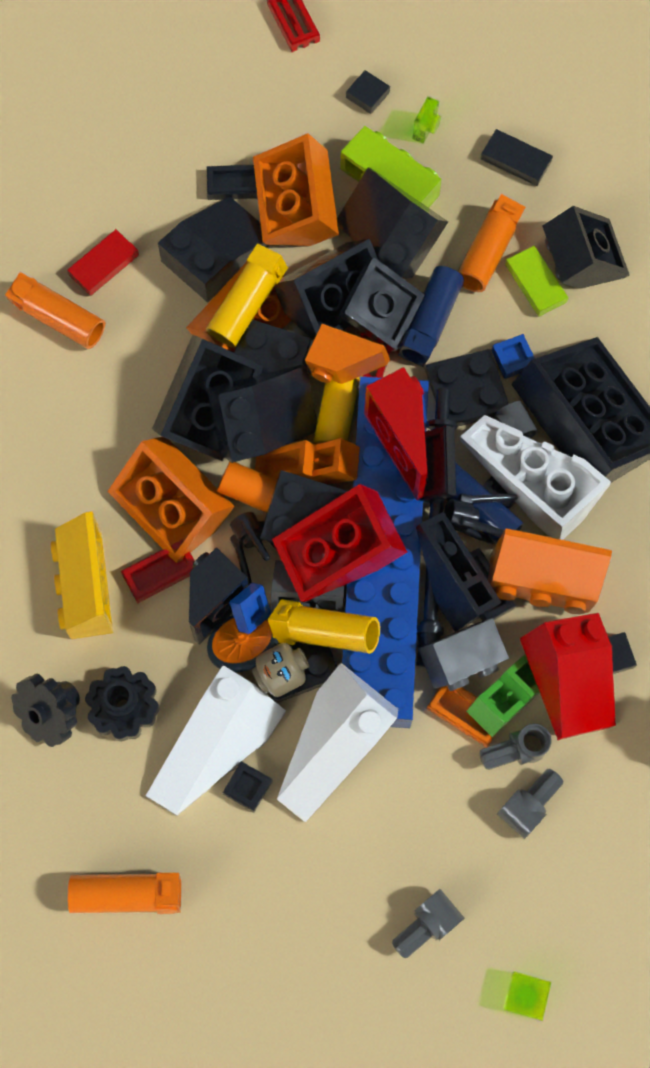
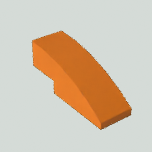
M343 438L319 444H313L304 440L285 445L267 454L256 456L255 471L276 480L280 470L327 485L357 480L360 447Z

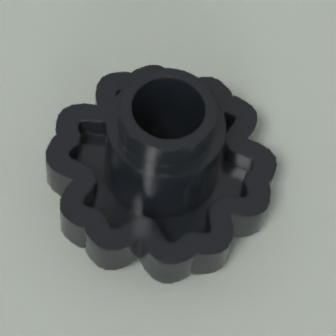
M121 666L117 669H107L104 673L103 681H92L89 686L85 702L91 710L87 718L102 736L112 733L115 739L120 742L128 739H137L141 735V727H151L155 723L156 715L160 710L157 701L154 699L157 689L144 672H137L132 675L130 669L126 666ZM128 700L125 705L117 707L119 701Z
M36 673L16 684L17 692L11 697L13 711L18 718L22 719L23 730L34 741L40 742L44 740L49 747H54L72 737L71 729L77 725L76 706L79 705L80 696L77 689L70 682H56L53 678L44 680L40 674Z

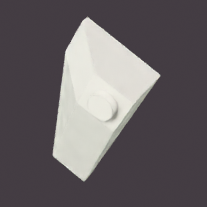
M340 663L316 693L277 800L306 822L397 719L398 708Z

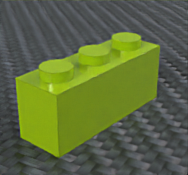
M364 126L340 153V169L358 182L367 168L371 167L428 208L440 195L442 179L439 178L433 169L422 166L406 150L398 149L389 143L383 134L378 131L374 132L367 126Z

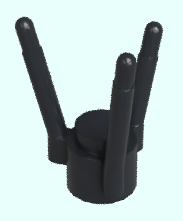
M460 493L458 500L450 499L447 502L444 513L456 531L491 545L493 544L491 539L474 529L501 537L504 530L478 522L479 509L474 508L472 503L516 501L518 496L516 494L467 495Z
M251 511L237 516L230 523L234 533L230 540L236 550L240 569L247 576L248 586L252 583L243 545L246 548L256 547L265 561L270 559L262 543L264 539L259 538L264 521H258L254 512ZM269 541V543L276 549L274 543Z

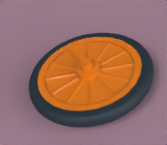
M234 615L223 620L211 633L207 644V653L209 659L217 668L221 669L222 666H225L233 672H243L256 667V657L278 645V640L273 638L268 618L250 634L238 631Z

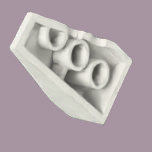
M486 415L460 436L461 442L508 494H516L518 496V499L515 501L518 506L551 538L563 540L585 519L611 484L604 475L585 459L576 455L570 457L555 450L553 445L547 442L541 444L525 437L522 431Z
M222 666L201 698L147 792L146 797L178 816L206 793L219 779L235 769L253 751L263 746L272 735L286 710L267 694L263 693L256 685L227 667Z

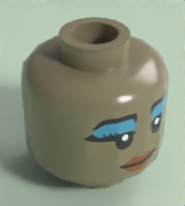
M283 642L259 654L256 657V667L252 668V672L263 693L270 692L272 695L280 697L305 683L306 675L304 670L309 668V664L300 648L293 650L289 644Z

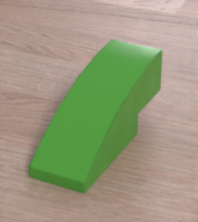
M526 654L508 668L466 711L491 737L498 733L540 693Z

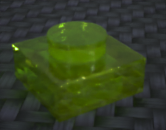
M427 96L414 121L413 140L424 144L429 133L435 134L441 121V116L438 115V100Z
M515 971L512 972L503 1010L543 1021L551 982Z

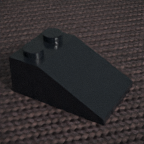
M371 167L367 168L337 217L338 227L354 241L370 238L378 260L400 277L406 278L414 277L448 224L447 220Z
M230 196L181 221L158 242L161 262L207 303L247 262V258L257 243L266 248L269 245L263 243L261 222Z
M306 364L207 388L220 455L232 463L267 454L315 433L317 418Z

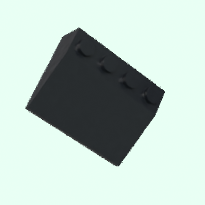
M598 337L531 360L512 382L513 388L558 448L559 452L570 457L576 455L585 459L611 483L650 460V406Z

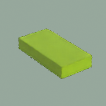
M535 246L506 259L505 266L538 317L567 303L569 297Z

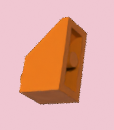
M321 324L305 358V362L314 378L324 383H330L332 380L341 384L388 365L390 360L384 345Z

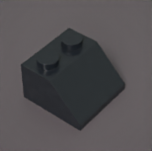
M571 206L542 226L546 236L545 244L552 253L556 265L555 273L561 283L581 289L624 279L630 275L609 218L576 206Z
M217 547L210 554L205 552L200 555L192 565L193 570L190 571L189 624L194 640L199 645L223 620L233 613L229 602L248 586L247 576Z

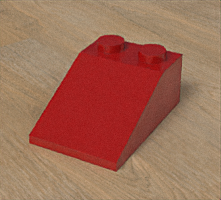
M402 367L366 386L364 415L415 499L418 500L423 497L427 478L422 400L424 392L419 380L415 376L410 377L406 369Z
M362 484L355 486L272 539L301 602H306L376 572L408 553L378 492Z
M599 613L544 622L520 638L557 740L616 726L612 645Z

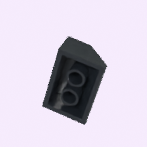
M370 238L347 242L282 277L278 285H274L285 315L313 341L321 324L341 331L351 325L338 316L366 260L371 257H375L378 260Z
M192 335L152 429L160 436L223 461L224 457L220 455L207 388L258 376L261 374L264 366Z

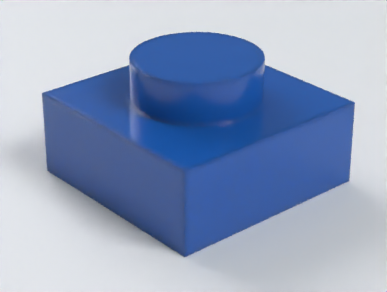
M524 334L494 344L491 349L504 379L520 374L529 362L535 359Z
M251 583L229 602L238 631L250 634L272 614L264 587L261 584Z

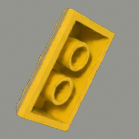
M90 511L55 528L56 541H51L53 562H59L60 574L54 575L55 590L57 596L62 595L63 608H58L57 610L60 629H65L70 639L113 633L102 532L93 511Z

